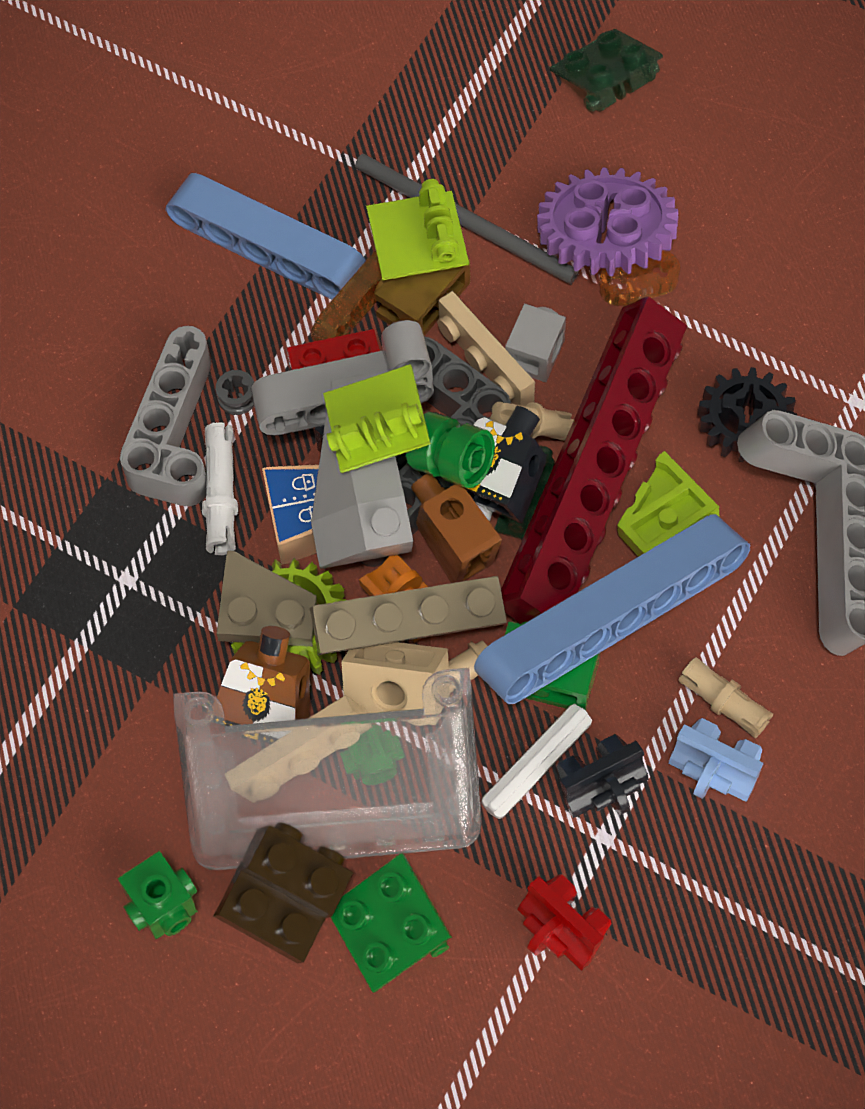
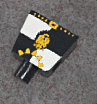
M516 406L505 426L485 417L478 419L474 423V426L486 429L493 435L495 452L492 465L482 482L474 488L465 489L477 505L522 524L546 464L547 455L536 440L531 437L540 418L532 411ZM437 476L447 489L455 485L444 480L441 476Z

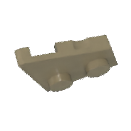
M227 551L217 625L218 641L243 643L245 641H254L259 643L263 627L278 626L289 631L288 645L313 647L314 629L310 608L318 604L317 597L239 553Z

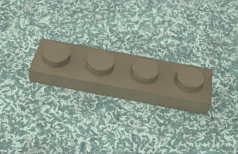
M498 576L315 605L310 608L318 655L507 623Z

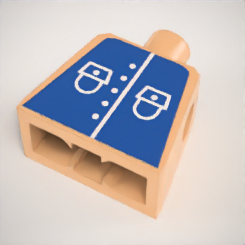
M319 465L262 468L281 565L290 563L293 558L299 560L317 553L311 519Z

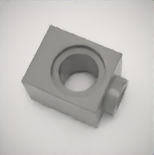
M524 303L505 349L531 378L547 382L565 341L566 317L558 315L557 312L550 308H537Z

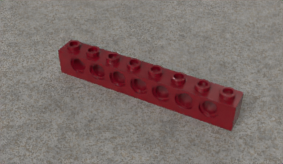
M650 296L622 307L501 588L505 613L520 623L532 620L573 596L588 578L591 569L589 565L596 547L606 535L607 529L605 525L608 517L622 496L621 486L627 472L637 460L638 453L636 450L642 435L652 423L653 416L651 413L657 399L667 387L668 380L666 377L671 365L682 351L683 345L681 341L687 325Z

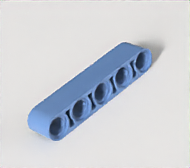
M197 173L188 175L165 208L168 216L184 229L334 301H343L367 266V262L362 254L350 245Z

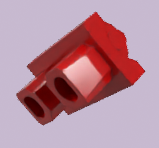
M559 874L547 882L539 876L529 884L527 888L528 893L517 909L526 918L523 925L534 935L527 949L536 956L548 948L558 958L565 955L582 971L593 960L612 924L611 919L599 908L591 907L581 916L571 907L570 904L573 903L577 891L575 886L563 874Z

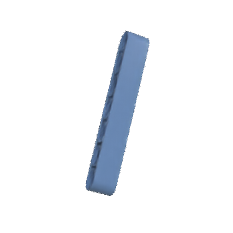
M716 514L709 515L494 641L480 653L475 661L474 671L507 704H515L735 571L747 558L750 544Z

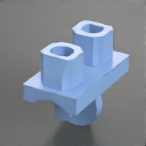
M703 718L699 719L692 727L684 724L678 734L677 742L668 764L682 770V774L698 781L693 794L701 799L704 798L708 789L712 788L725 795L729 793L747 802L763 766V762L760 761L761 746L745 739L739 740L735 748H732L718 741L721 734L718 726Z

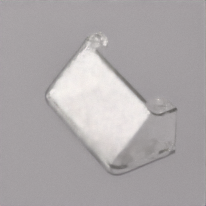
M469 668L446 669L435 672L428 677L423 685V709L225 726V714L222 703L216 696L208 692L173 694L174 719L190 845L197 862L209 870L237 869L256 830L269 824L275 827L277 822L286 823L302 832L304 836L301 843L317 851L319 846H324L338 852L345 859L460 849L475 842L481 833L482 817Z

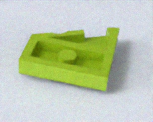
M664 451L656 459V468L648 482L643 481L635 494V503L627 508L617 525L618 535L639 557L703 518L712 514L719 516V506Z

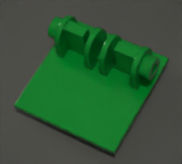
M400 853L343 895L331 917L373 993L429 953L432 957H437L449 949L446 941L452 937L403 853Z

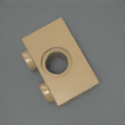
M395 642L348 650L342 660L344 695L365 708L368 716L384 715L406 718L417 723L427 721L436 723L450 698L447 648Z

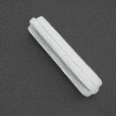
M576 704L570 705L482 797L481 803L489 814L498 819L503 818L591 726L592 719L583 708Z

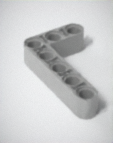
M772 410L764 414L739 435L737 442L738 450L741 456L755 467L816 483L819 634L823 645L831 653L845 656L865 644V436L783 411Z

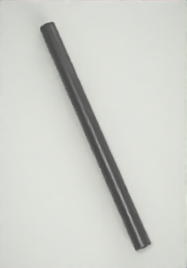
M364 153L358 157L355 168L409 198L419 197V191L422 188L421 184ZM455 203L461 226L570 285L577 278L579 270L574 271L573 266L568 263L559 264V259L555 256L548 255L542 249Z

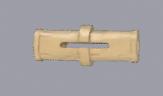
M697 657L687 665L682 672L683 675L679 678L681 684L693 690L711 705L710 710L717 715L723 713L754 738H757L769 723L768 720L773 717L772 712L757 704L742 692L740 684L733 679L729 682L722 676H719Z

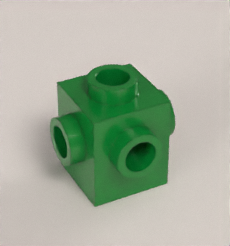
M160 850L117 878L130 901L123 906L127 915L138 931L147 926L155 939L164 934L172 936L180 932L191 922V916L197 913L191 897L198 892L182 867L175 872L173 871Z

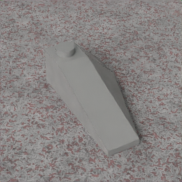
M377 372L331 380L330 391L376 376ZM326 412L311 519L319 568H328L412 552L413 537L396 457L393 456L341 473L336 451L332 452L327 440V433L331 432Z

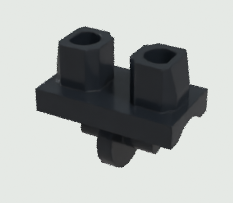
M614 734L600 741L596 747L599 760L586 766L579 756L572 755L557 764L566 809L573 818L593 808L599 811L609 805L619 815L630 810L627 796L640 790L639 784L649 780L643 762L644 751L637 741L627 744L618 735Z

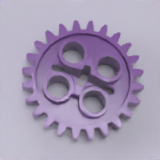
M602 168L598 176H594L591 171L585 170L584 179L581 180L571 174L569 175V185L556 182L555 192H546L545 202L539 203L537 223L541 245H547L548 255L559 254V264L562 265L573 260L574 271H578L586 265L590 266L591 275H595L600 268H606L608 275L613 276L616 267H622L627 274H630L632 264L636 263L644 269L648 268V257L659 261L662 257V250H671L672 239L677 238L678 209L675 208V198L667 197L666 187L655 189L656 179L651 178L641 182L640 172H636L630 178L625 177L623 168H620L615 175H609L607 168ZM614 199V209L610 211L608 219V207L610 201ZM607 226V235L604 243H601L602 232L605 231Z

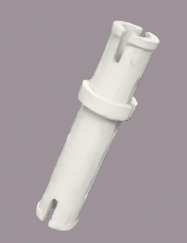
M212 423L205 427L206 501L202 502V514L206 517L207 524L206 550L212 553L215 545V555H226L227 551L235 550L234 515L238 514V502L234 499L233 428L229 424L225 427V423Z

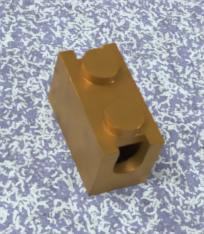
M468 259L469 265L383 281L381 279L374 291L375 300L381 303V306L376 311L377 317L389 325L405 320L415 321L420 324L425 336L439 320L438 300L451 291L459 297L469 286L470 259Z

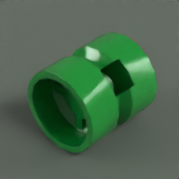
M436 412L425 413L424 418L431 444L406 452L408 464L415 470L432 476H441L444 480L465 488H474L480 484L486 477L494 458L495 442L493 435L486 429L468 423L461 426L456 419Z

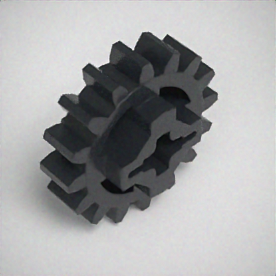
M754 367L750 368L748 376H741L737 368L732 369L729 380L720 374L717 375L714 387L706 386L704 388L703 401L699 402L698 416L701 417L699 431L709 432L707 445L710 447L720 443L722 445L721 456L726 457L731 451L738 452V461L744 462L745 459L738 450L737 442L739 435L745 429L772 410L797 415V413L793 412L796 403L795 397H785L787 384L781 383L774 386L772 384L773 374L770 372L763 379L758 378L756 368ZM746 406L749 407V423H745L746 415L744 412Z

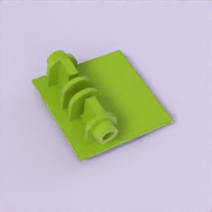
M428 179L422 183L419 197L366 206L382 281L469 265L452 191L445 192L444 186L439 184L436 179Z
M411 364L323 393L331 432L327 433V440L332 452L336 451L341 473L431 444Z

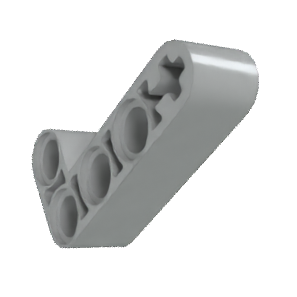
M405 320L386 327L381 335L383 351L276 373L255 381L251 386V394L261 432L267 435H281L325 425L327 409L323 393L330 391L331 380L377 372V375L409 364L413 368L421 403L428 400L434 391L432 364L420 324L415 321Z
M194 326L179 327L169 335L120 454V461L127 484L133 492L180 506L197 505L206 497V473L202 459L197 453L180 448L211 369V359L205 334ZM172 389H182L178 393L167 394ZM157 426H167L162 431H151L153 428ZM141 464H152L147 469L135 470ZM194 475L189 481H177L181 476Z

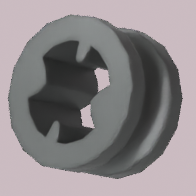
M231 370L221 375L216 382L215 390L218 403L224 412L231 415H242L253 409L254 402L251 386L254 380L247 372ZM234 387H243L244 396L239 393V398H230L228 390L230 389L234 392Z

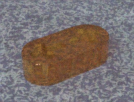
M662 250L661 260L658 261L648 257V268L645 269L634 263L631 266L630 274H627L622 267H616L614 275L609 276L606 268H604L600 275V296L610 305L625 306L647 296L654 298L665 295L677 287L680 275V262L675 255ZM660 268L663 273H667V277L661 278L658 272L653 273V269ZM619 279L621 284H626V288L619 289L617 284H612V280Z

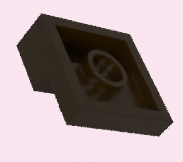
M277 822L275 827L269 824L256 830L213 917L297 964L304 963L325 918L332 917L353 872L342 866L345 858L338 852L324 846H319L317 851L301 843L304 836L302 832L291 825Z

